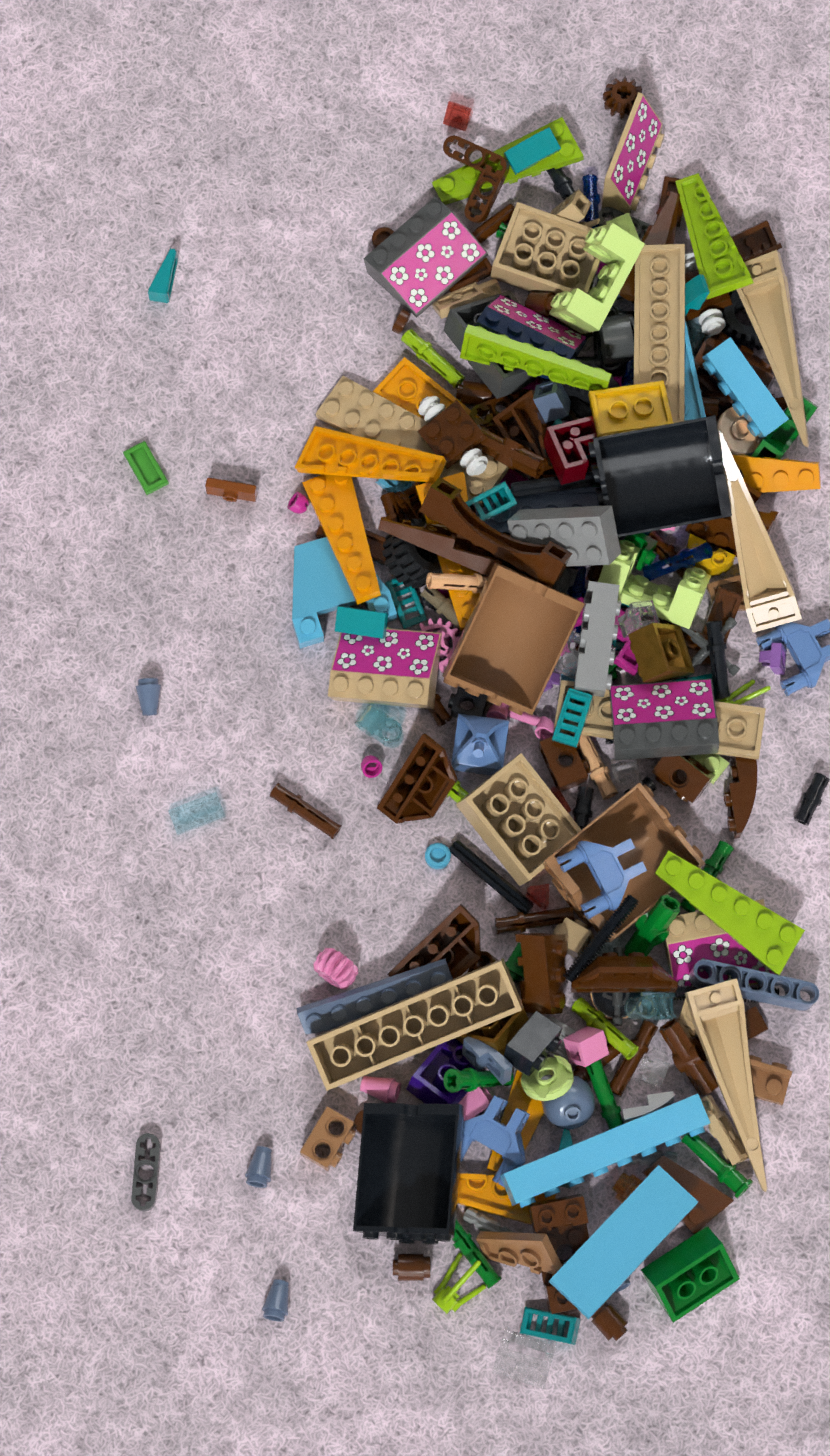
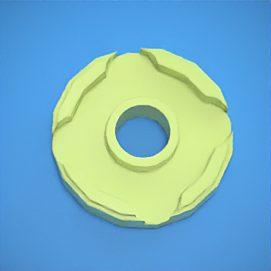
M558 1055L547 1057L544 1066L539 1071L535 1069L529 1077L522 1073L521 1085L526 1095L539 1101L554 1100L563 1096L571 1088L574 1081L573 1070L568 1060ZM545 1075H553L548 1080L541 1079Z

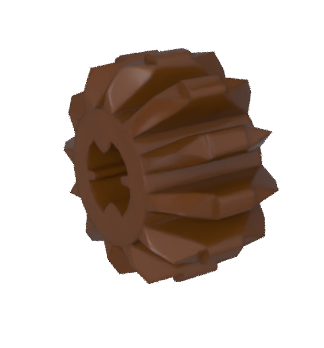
M625 76L620 82L615 78L613 84L608 83L606 85V92L603 93L605 110L611 109V116L620 113L619 117L621 120L624 118L625 113L629 116L638 92L642 93V87L636 86L635 79L627 82Z

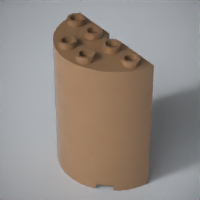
M494 563L443 672V682L455 688L459 686L465 689L467 693L479 697L480 693L488 696L487 701L497 706H501L502 703L509 705L508 709L516 714L522 715L523 712L533 715L585 604L566 593L538 582L530 576L507 566Z
M638 783L543 861L546 872L553 877L551 881L569 906H572V909L589 928L593 926L598 934V931H600L606 921H609L608 918L615 912L607 909L588 920L584 913L592 910L593 907L582 911L581 904L596 898L601 892L588 865L583 862L564 873L560 867L568 863L569 860L558 864L556 858L575 849L580 841H589L614 847L631 838L635 848L617 858L623 870L643 861L647 871L629 880L622 901L630 894L639 902L636 908L633 907L632 913L629 912L630 915L627 914L628 918H626V921L623 920L624 923L621 922L622 926L619 925L618 931L615 930L614 936L611 935L612 938H609L610 941H607L609 943L653 908L661 896L668 895L673 891L670 886L654 874L668 850L698 868L705 865V862L702 860L704 857L702 852L695 845L691 846L685 839L687 834L679 825L674 827L668 819L671 815L663 805L659 806L653 799L654 793L645 784L642 786L641 783Z

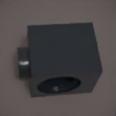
M458 687L457 693L451 694L448 708L451 709V717L458 718V714L483 717L488 696L480 693V696L476 697L467 693L465 689ZM463 701H470L474 707L470 710H465L461 708L460 704Z

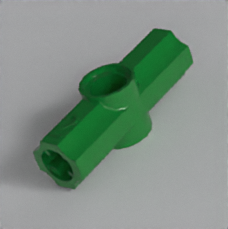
M669 895L661 896L651 911L642 915L636 921L635 926L637 930L625 945L624 954L626 956L633 952L644 953V956H648L654 946L659 945L668 937L669 931L667 928L680 912L679 907L681 905L676 898H672Z

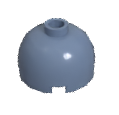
M574 1076L571 1088L563 1096L554 1100L541 1101L543 1112L548 1120L560 1129L571 1130L583 1126L592 1117L595 1109L594 1094L590 1086L578 1076Z

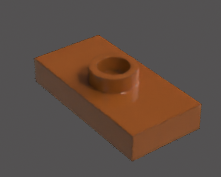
M207 478L206 480L207 494L222 496L224 500L236 502L237 499L256 502L257 487L255 485L215 478Z

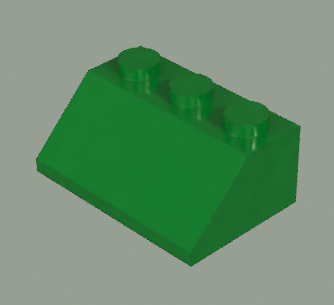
M708 1226L641 1269L649 1287L673 1323L740 1279L723 1243Z

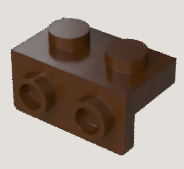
M764 220L731 236L744 262L782 248L781 243L776 242L768 220Z

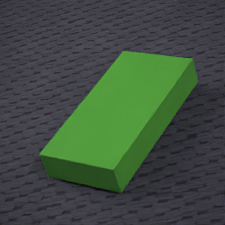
M145 441L123 452L146 495L169 484Z

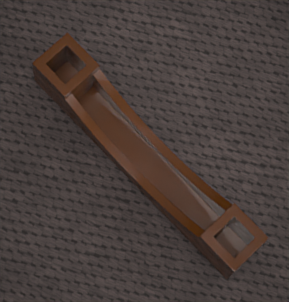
M440 477L430 487L419 512L425 514L428 519L446 526L451 532L460 534L470 540L473 545L486 549L496 558L503 559L514 565L517 570L533 576L538 582L550 587L555 585L572 555L571 552L552 541L547 545L531 544L498 532L482 521L468 507L460 495L461 489Z

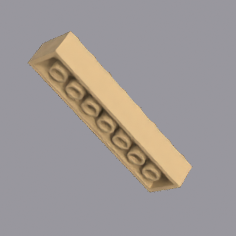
M503 958L312 1037L306 1043L326 1091L517 1013L524 1006Z

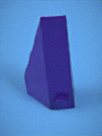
M454 1038L437 1045L413 1074L406 1090L425 1104H459L468 1092L464 1090L455 1093L448 1092L444 1086L443 1079L448 1069H457L459 1071L465 1068L475 1069L462 1054L463 1044Z

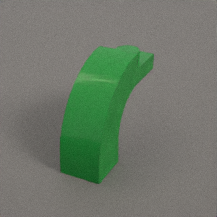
M803 396L807 424L818 406ZM788 407L784 413L789 420L768 434L751 457L781 459L799 435Z

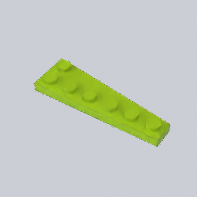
M563 117L493 151L506 159L504 152L549 127L561 147L559 152L516 175L509 165L510 169L503 184H512L518 182V179L530 175L534 177L540 175L542 171L562 168L584 160V156ZM482 157L479 158V159H477V160H475V161H473V162H471V163H473V164L479 163V162L482 160ZM488 160L487 165L493 167L495 172L503 169V166L500 165L501 161L495 164ZM465 165L433 181L432 185L440 201L448 205L469 198L481 172ZM485 183L481 187V193L493 190L491 183Z
M699 173L675 181L678 193L680 194V201L698 272L704 275L710 292L706 299L708 300L753 284V279Z
M468 324L464 333L460 354L462 359L489 366L491 362L503 364L504 369L514 371V368L523 369L529 376L546 375L552 382L567 384L588 391L607 389L612 374L601 368H593L582 364L578 360H570L559 356L555 352L538 349L529 343L512 340L506 335L489 332L480 326Z
M668 850L654 874L680 896L688 900L697 910L711 919L715 925L723 929L733 940L747 949L774 974L780 975L805 930Z

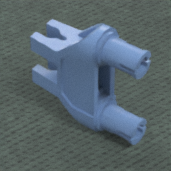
M828 619L811 627L793 622L776 626L775 630L756 638L758 646H762L760 647L761 651L770 649L772 643L785 644L795 661L799 673L780 682L782 690L785 689L784 693L786 696L804 687L812 689L816 686L824 663L830 660V644L821 648L817 639L830 634V622Z
M631 838L614 847L589 841H580L575 849L556 858L558 864L569 860L568 863L560 867L564 873L583 862L588 865L601 891L600 895L581 904L582 911L593 907L592 910L584 913L588 920L607 909L610 911L616 910L622 901L629 880L647 871L643 861L623 870L617 858L635 848Z
M494 1095L483 1115L463 1122L460 1161H463L472 1141H478L501 1154L504 1160L492 1180L504 1187L500 1176L523 1166L525 1163V1151L521 1132L530 1114L516 1108L508 1124H503L499 1119L508 1101Z

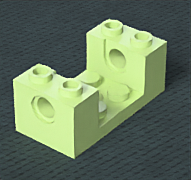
M614 223L592 228L585 238L587 243L583 250L607 264L598 274L599 281L596 287H593L588 294L579 288L572 289L571 292L563 291L557 293L551 302L552 309L549 314L581 334L600 330L645 243Z
M619 540L621 554L610 565L603 566L598 582L620 585L618 600L621 603L690 629L701 605L711 575L706 574L701 568L687 567L677 590L673 591L671 587L652 583L644 576L632 575L631 573L640 548L636 547L631 541Z

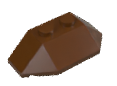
M422 734L377 809L396 824L404 823L405 821L433 818L458 780L445 748L427 734Z
M460 904L414 946L387 975L391 977L442 959H446L453 979L463 975L481 957L479 922Z
M614 952L603 953L602 956H598L571 983V993L676 992L678 988V982L651 956H644V953L641 952L629 953L628 956H618V953Z

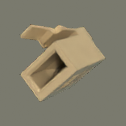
M578 189L552 209L550 214L578 223L586 216L592 203ZM600 219L580 222L579 224L592 227L599 224Z

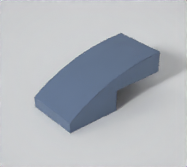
M469 1036L464 1038L462 1054L477 1071L487 1067L502 1085L511 1080L513 1065L502 1054L477 1039Z

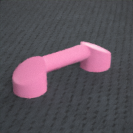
M504 703L501 706L493 704L487 712L486 716L488 718L507 720V717L536 726L535 735L540 740L552 737L554 734V723L546 716L538 717L526 712L519 715L508 709L509 705Z

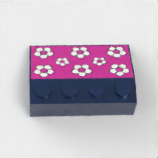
M501 294L485 307L475 326L483 327L489 332L506 335L512 340L529 343L538 349L555 352L559 356L570 360L576 359L588 337L548 317L540 315ZM546 375L540 376L548 381H551Z

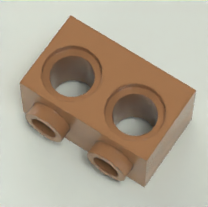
M327 1106L300 1151L301 1156L327 1171L331 1166L336 1168L343 1156L340 1150L344 1143L349 1145L357 1132L353 1129L355 1123ZM333 1123H341L344 1126V1131L339 1135L331 1134L329 1128ZM321 1145H326L331 1149L329 1156L326 1158H319L316 1155V1149Z

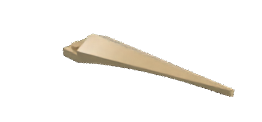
M775 250L744 262L754 283L736 290L767 356L802 443L808 448L809 442L788 279L785 275L781 255Z
M719 430L718 434L732 513L731 519L745 610L752 632L800 620L802 615L795 591L723 433Z
M736 978L686 992L685 996L692 1017L691 1021L760 1187L766 1192L767 1184L751 1076L745 1007Z

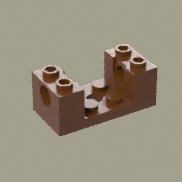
M576 1194L528 1205L533 1233L547 1234L556 1254L561 1245H569L572 1249V1257L589 1239L587 1223L589 1222L583 1195ZM559 1258L562 1266L569 1260H562ZM542 1271L541 1275L549 1312L555 1314L577 1309L549 1282L553 1274Z

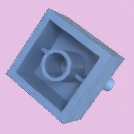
M458 714L451 763L454 771L492 776L504 766L509 720Z

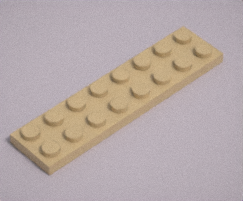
M685 244L644 245L635 262L634 384L664 380L673 423L685 421Z
M345 376L341 377L315 413L319 420L343 433L435 454L417 432L427 424L424 419ZM482 453L481 456L487 457L488 463L485 471L480 475L469 476L466 473V468L461 467L459 460L448 469L444 466L440 478L464 472L469 501L499 485L509 470L508 466L498 461L496 462L493 460L494 458ZM480 501L479 504L483 508L484 503Z
M561 680L554 731L568 688L574 689L573 681ZM606 689L604 697L593 696V703L581 735L613 739L609 690ZM571 701L572 703H575V704H578V705H582V706L585 705V704H581V703H578V702H575V701ZM715 701L719 733V750L716 754L759 760L766 708ZM570 709L568 710V713L581 716L582 714ZM565 719L564 723L578 727V723ZM564 729L561 730V732L575 734L574 732H570Z

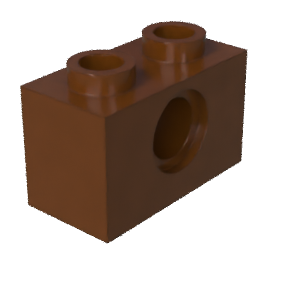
M561 732L563 734L570 735L568 732ZM553 736L539 741V750L558 793L587 782L590 769L586 760L580 759L577 752L580 750L579 744L575 748L553 741ZM567 756L571 758L572 764L564 766L560 764L559 758Z
M690 755L662 757L652 770L659 783L664 786L669 785L677 791L676 795L685 802L690 801L691 803L701 796L715 777L713 772ZM678 769L686 772V781H681L678 778Z

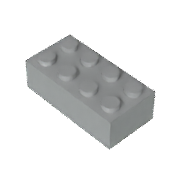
M612 505L521 509L507 520L511 538L539 545H547L552 541L571 552L572 555L566 566L610 565L621 554Z

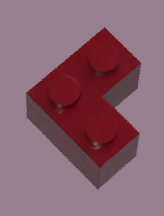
M593 416L547 427L543 445L561 485L585 479L589 464L586 455H590L588 442H593L592 438L597 437Z

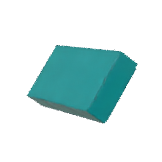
M337 606L335 632L384 639L386 637L388 613Z

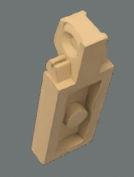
M495 278L479 285L474 282L441 296L432 306L438 316L443 319L448 317L450 309L500 294L501 289Z
M712 1095L703 1097L701 1101L711 1122L708 1125L709 1131L719 1141L726 1160L731 1162L733 1166L748 1159L742 1141L725 1111H720Z

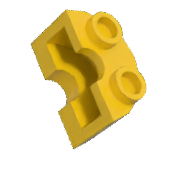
M690 534L685 553L687 561L692 567L703 569L711 577L726 573L732 567L736 555L721 548L714 552L709 551L706 548L705 540Z

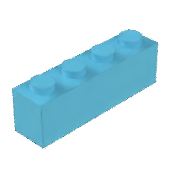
M731 337L702 357L705 361L703 363L704 368L710 375H715L719 381L717 384L719 389L725 396H730L734 402L732 404L733 409L739 416L743 415L748 422L747 428L754 437L764 438L789 420Z

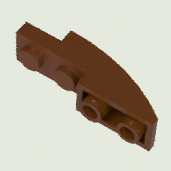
M732 756L734 765L730 766L731 780L736 781V783H729L727 791L723 793L725 807H730L731 816L727 817L729 832H734V839H737L743 833L753 809L757 788V760Z

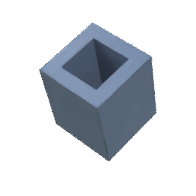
M548 381L536 385L533 401L545 423L553 420L556 421L557 419L562 420L569 415L571 400L562 384Z

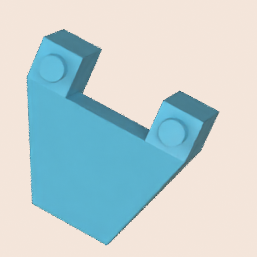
M326 537L294 546L292 626L301 649L324 642V634L318 618L319 615L335 611L337 606L349 607L357 604ZM376 574L381 596L364 602L366 609L388 613L387 622L397 619V612L390 590Z

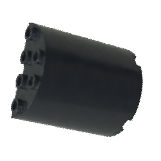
M715 415L592 438L593 442H588L590 457H595L596 463H591L595 483L599 482L600 484L599 488H595L599 506L612 505L618 537L732 516Z
M364 1103L353 1231L363 1233L362 1238L378 1240L379 1236H384L386 1239L399 1240V1243L414 1244V1241H422L424 1244L437 1245L438 1241L450 1242L454 1238L465 1109L463 1105Z

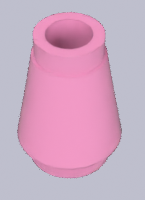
M364 1076L360 1085V1091L385 1103H396L401 1090V1083L396 1082L395 1078Z

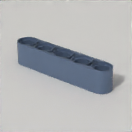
M707 959L698 961L689 973L690 983L698 989L725 982L723 975H729L733 979L737 978L742 998L799 1011L810 1009L820 996L818 987L808 981ZM697 970H705L708 974V979L700 978ZM748 981H756L759 985V990L752 989ZM774 986L782 987L785 995H778L774 990ZM800 991L807 992L810 996V1001L803 1000L800 997Z

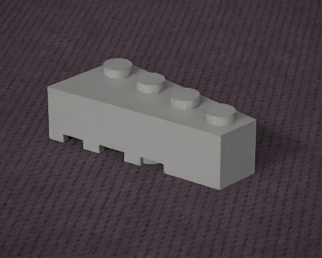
M589 581L584 599L585 605L583 607L574 689L591 694L592 696L604 697L606 689L610 690L612 675L608 674L609 665L614 664L615 650H612L611 646L612 640L617 639L618 625L614 624L615 616H619L621 601L618 600L620 585Z

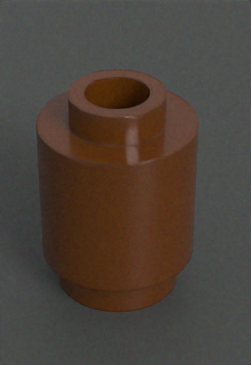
M532 292L525 301V307L545 317H553L549 313L552 309L551 302L556 294L552 292Z
M463 380V385L458 384L456 399H460V402L464 405L476 406L492 398V392L484 382Z
M398 1254V1259H393V1275H398V1281H424V1278H430V1256H424V1254Z
M607 1302L591 1317L593 1319L591 1322L608 1341L612 1337L617 1341L628 1331L625 1328V1325L628 1324L626 1319L612 1304Z

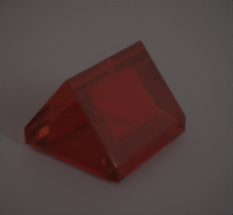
M449 101L443 124L466 131L473 115L472 108Z
M549 883L529 886L526 891V897L543 911L547 910L549 906Z

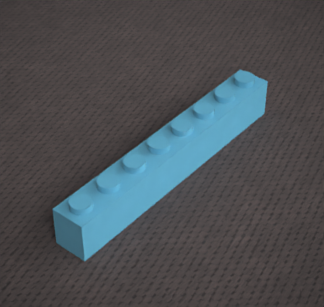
M695 1094L506 1172L500 1177L512 1206L519 1203L520 1207L523 1208L535 1203L534 1197L542 1193L547 1198L559 1193V1186L568 1183L571 1188L585 1182L583 1176L593 1173L595 1178L609 1172L607 1166L617 1163L618 1167L633 1162L632 1156L641 1153L642 1157L657 1152L656 1146L665 1143L666 1147L681 1142L680 1136L689 1133L690 1137L701 1134L705 1132L704 1126L711 1122L699 1094Z

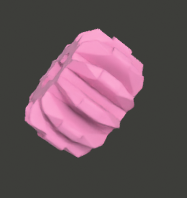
M325 948L319 953L313 964L314 970L318 975L338 989L346 990L349 985H352L358 974V968L354 965L353 961L334 948Z

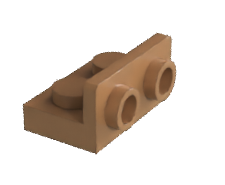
M749 1055L754 1098L783 1105L793 1071L787 1070V1066L784 1064L772 1062V1065L762 1063L761 1058Z

